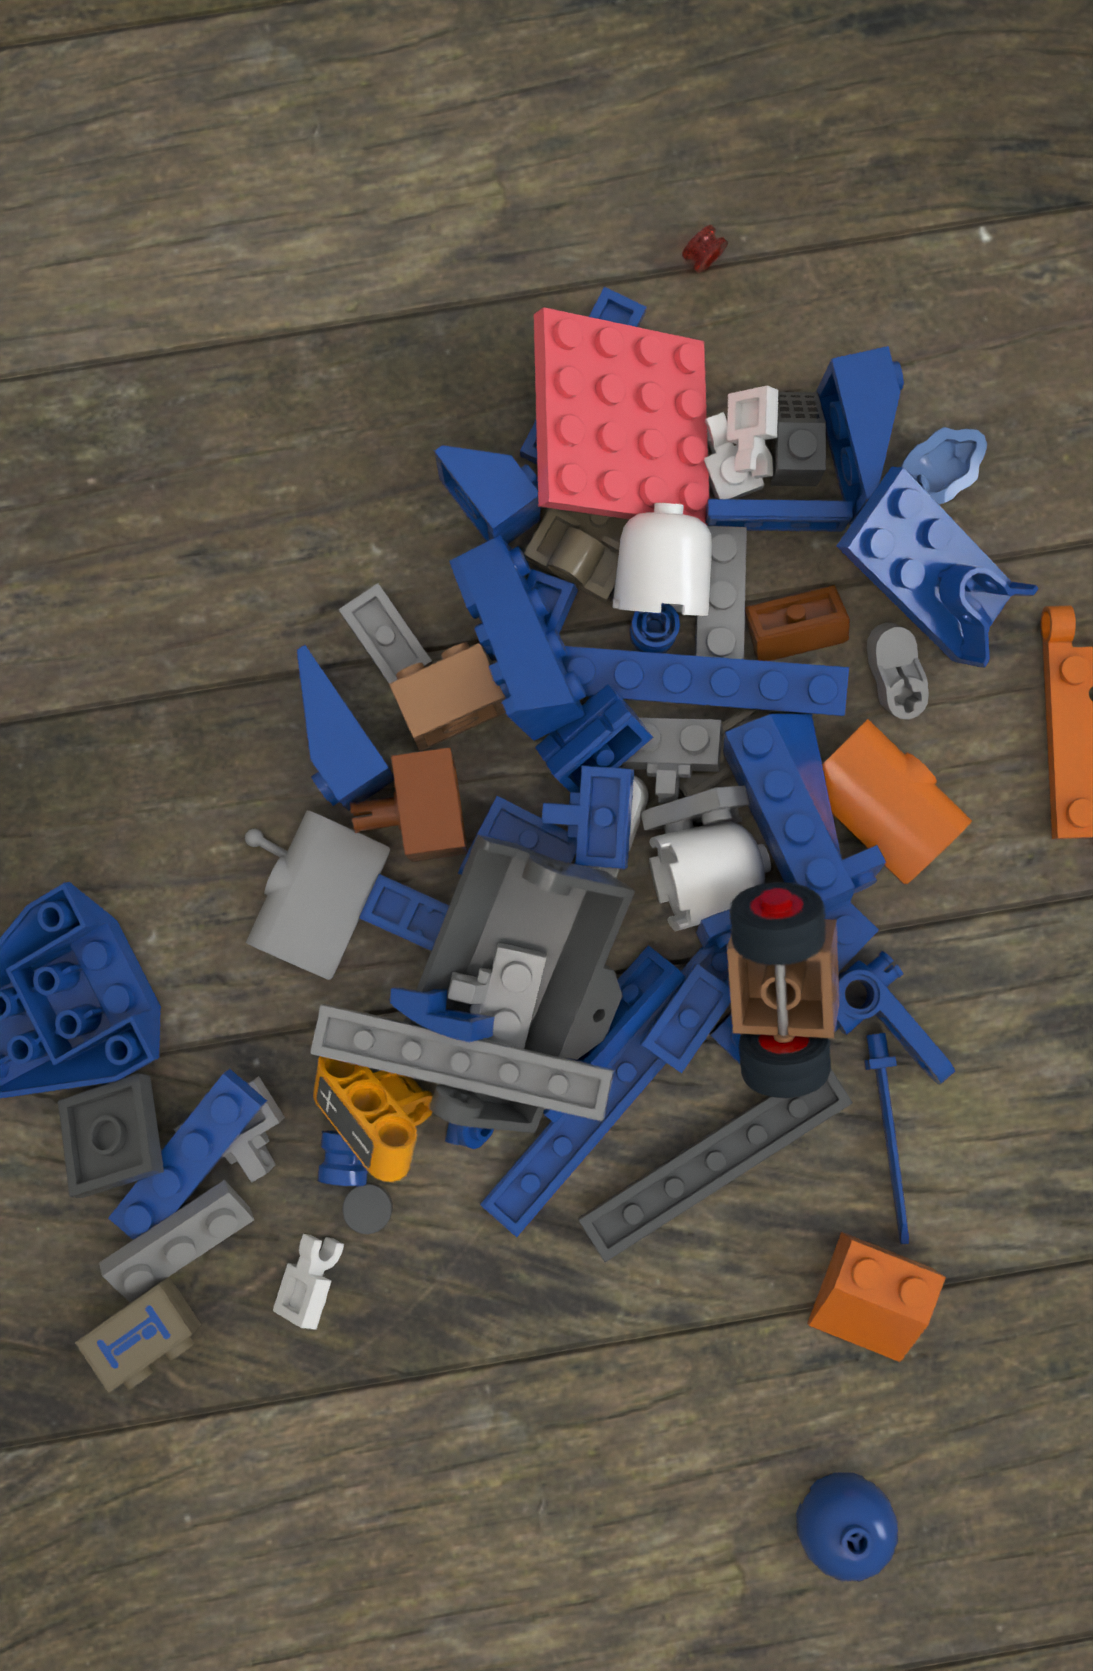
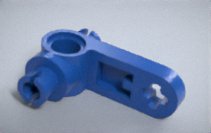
M881 951L868 965L858 960L846 971L839 973L840 1004L835 1032L839 1029L847 1035L866 1018L876 1015L922 1070L937 1084L941 1085L955 1072L948 1058L887 988L892 982L903 975L898 965H890L884 971L894 961L887 953ZM854 980L861 982L867 991L866 1001L858 1008L851 1007L845 998L846 987Z

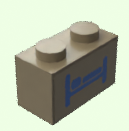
M169 1276L89 1331L75 1343L107 1392L110 1393L122 1383L127 1390H130L153 1373L149 1364L165 1354L170 1362L195 1344L190 1336L202 1324Z

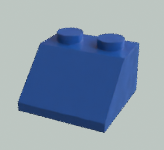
M444 445L434 451L440 481L486 542L501 535L509 544L540 521L541 507H538V477L527 464L520 467L511 455Z

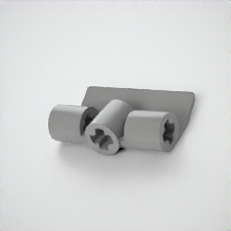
M306 810L286 856L283 855L279 858L270 874L264 892L267 897L246 943L325 979H332L360 920V914L378 875L381 874L387 861L390 848L365 835L355 833L354 830Z

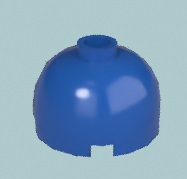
M853 1472L832 1473L816 1480L809 1488L810 1492L805 1496L803 1503L801 1504L800 1502L796 1512L797 1534L807 1557L824 1574L840 1581H863L879 1574L891 1561L898 1544L897 1517L888 1497L873 1482L865 1480L863 1476Z

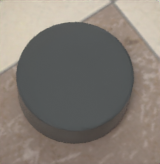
M375 1183L356 1186L348 1193L343 1202V1217L347 1225L358 1233H376L384 1228L391 1218L393 1211L391 1196L385 1188Z

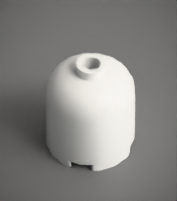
M655 503L654 512L639 513L629 519L623 527L620 538L613 608L661 613V605L666 603L673 606L676 612H682V615L708 616L712 540L711 533L706 524L696 517L683 515L684 505Z
M732 821L662 834L649 840L652 848H658V856L649 858L659 903L669 901L675 916L668 917L667 921L674 931L699 925L701 920L729 910L732 901L739 893L753 886L765 884V873L771 870L770 857L765 845H757L749 831Z

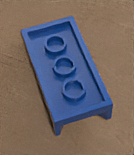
M891 467L836 546L953 662L985 668L990 660L988 632L1007 601L1013 595L1033 596L1038 591L1036 585L1012 582L904 467Z

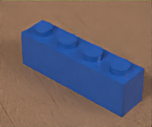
M499 535L450 560L449 562L466 608L474 619L480 618L481 623L474 628L478 640L492 661L497 659V662L490 665L489 669L497 686H500L506 697L502 704L507 716L533 741L586 716L579 701L586 697L585 691L575 671L566 672L561 658L568 655L567 650L557 630L554 628L548 631L542 616L548 614L549 610L539 589L535 587L530 590L525 575L531 573V569L520 547L517 546L511 549L504 538Z
M768 714L725 732L723 754L738 786L746 787L750 804L748 807L784 882L799 884L817 892L823 900L825 915L850 905L855 886L842 862L812 714Z

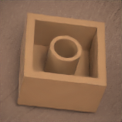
M467 642L455 645L441 654L443 660L428 667H424L423 663L408 666L396 674L397 681L389 684L419 751L506 713L502 704L505 696L500 686H497L493 680L489 669L490 664L480 643L469 647Z

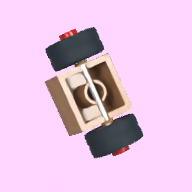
M784 882L753 886L739 893L731 903V936L727 947L733 1033L741 1034L739 1040L741 1074L745 1083L752 1090L762 1095L775 1098L800 1097L821 1088L828 1080L831 1070L829 1038H834L840 1004L837 920L825 919V908L822 898L817 892L808 887Z

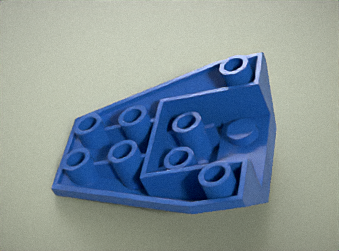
M70 882L59 885L26 905L0 937V1098L116 1082L159 1058L161 1005L118 921Z

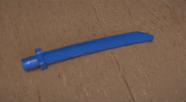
M886 1033L866 1035L870 1059L864 1060L866 1070L875 1069L899 1241L901 1245L909 1244L903 1184L886 1067L897 1066L896 1057H889Z

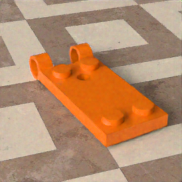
M1071 605L1045 606L1041 614L1040 627L1043 640L1052 839L1093 838V701L1089 697V690L1093 686V647H1072L1076 619Z

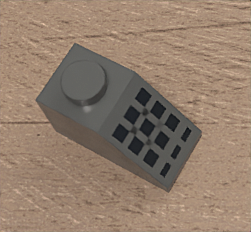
M778 392L777 438L770 439V453L773 459V476H770V486L817 487L826 471V422L818 392Z

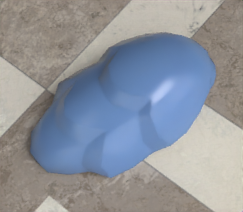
M943 427L934 432L927 441L917 444L906 456L900 467H904L938 504H943L952 500L959 491L968 488L978 479L979 465L985 456L987 442L985 436L978 430H953Z

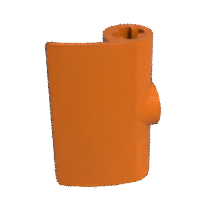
M869 719L822 764L832 815L867 849L877 845L886 861L884 866L903 884L911 882L972 822L935 785L937 779L933 773L908 752L904 754Z

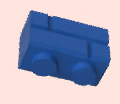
M609 684L597 694L591 696L582 706L586 716L551 732L535 747L553 776L569 792L580 793L582 766L619 768L654 738L632 708Z

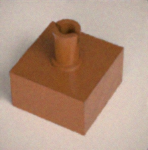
M451 747L391 756L396 789L394 797L350 802L351 814L354 817L372 814L371 816L352 818L355 833L398 826L399 830L402 831L405 856L411 862L465 855L468 852L456 764Z

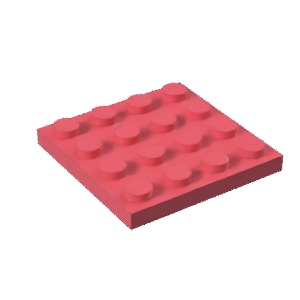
M542 308L534 314L538 507L631 519L639 513L654 512L655 503L684 505L683 515L696 517L707 526L706 504L709 499V473L704 462L705 457H708L707 426L705 423L707 411L704 341L549 308Z

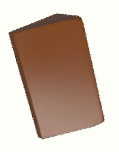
M835 585L745 607L746 622L754 652L759 661H772L845 643L849 639L850 618Z

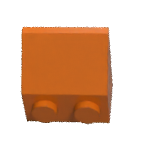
M841 1232L807 1324L901 1362L929 1325L946 1277L932 1267Z

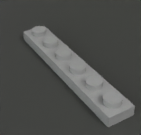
M328 1004L320 1006L310 1054L598 1121L604 1120L614 1075V1069L487 1040L469 1043L438 1034L421 1025Z

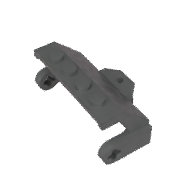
M477 835L416 991L428 992L433 989H446V1009L470 1013L471 1004L448 998V988L452 972L478 977L480 968L491 969L498 942L546 953V962L524 1049L561 1058L578 1059L605 1039L623 996L614 970L605 963L635 890L606 871L555 860L516 843ZM408 1017L404 1019V1022L419 1025ZM442 1084L436 1087L429 1104L430 1110L435 1115L455 1125L535 1133L545 1110L542 1107Z

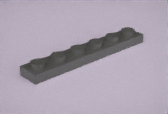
M832 1069L826 1083L810 1094L794 1098L767 1096L578 1217V1220L603 1261L607 1262L845 1109L853 1102Z

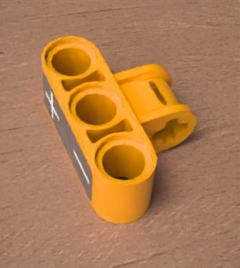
M320 1056L318 1058L313 1091L315 1103L374 1178L386 1182L401 1180L410 1170L417 1139L416 1126L423 1123L433 1113L429 1108L433 1094L430 1091H423L412 1077L382 1070L373 1073L369 1067Z

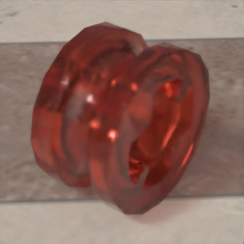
M711 224L700 230L682 252V257L686 261L693 260L695 262L694 269L697 273H702L708 269L728 246V241L724 237L716 238V229Z

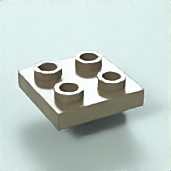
M549 508L526 548L524 556L530 563L559 579L575 584L579 590L606 604L615 588L620 538L623 527L629 519Z

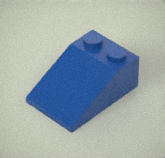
M889 346L832 358L816 390L826 422V435L843 501H852L853 517L849 525L853 523L880 484L901 393L900 390L904 386L901 366L898 361H892Z
M303 645L297 649L310 760L318 770L311 778L332 806L340 802L350 811V802L365 801L392 783L394 775L306 645Z

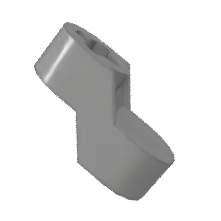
M885 622L877 625L867 639L868 664L877 683L880 705L887 712L900 719L915 718L925 710L929 697L928 681L918 659L915 636L910 630L895 623Z

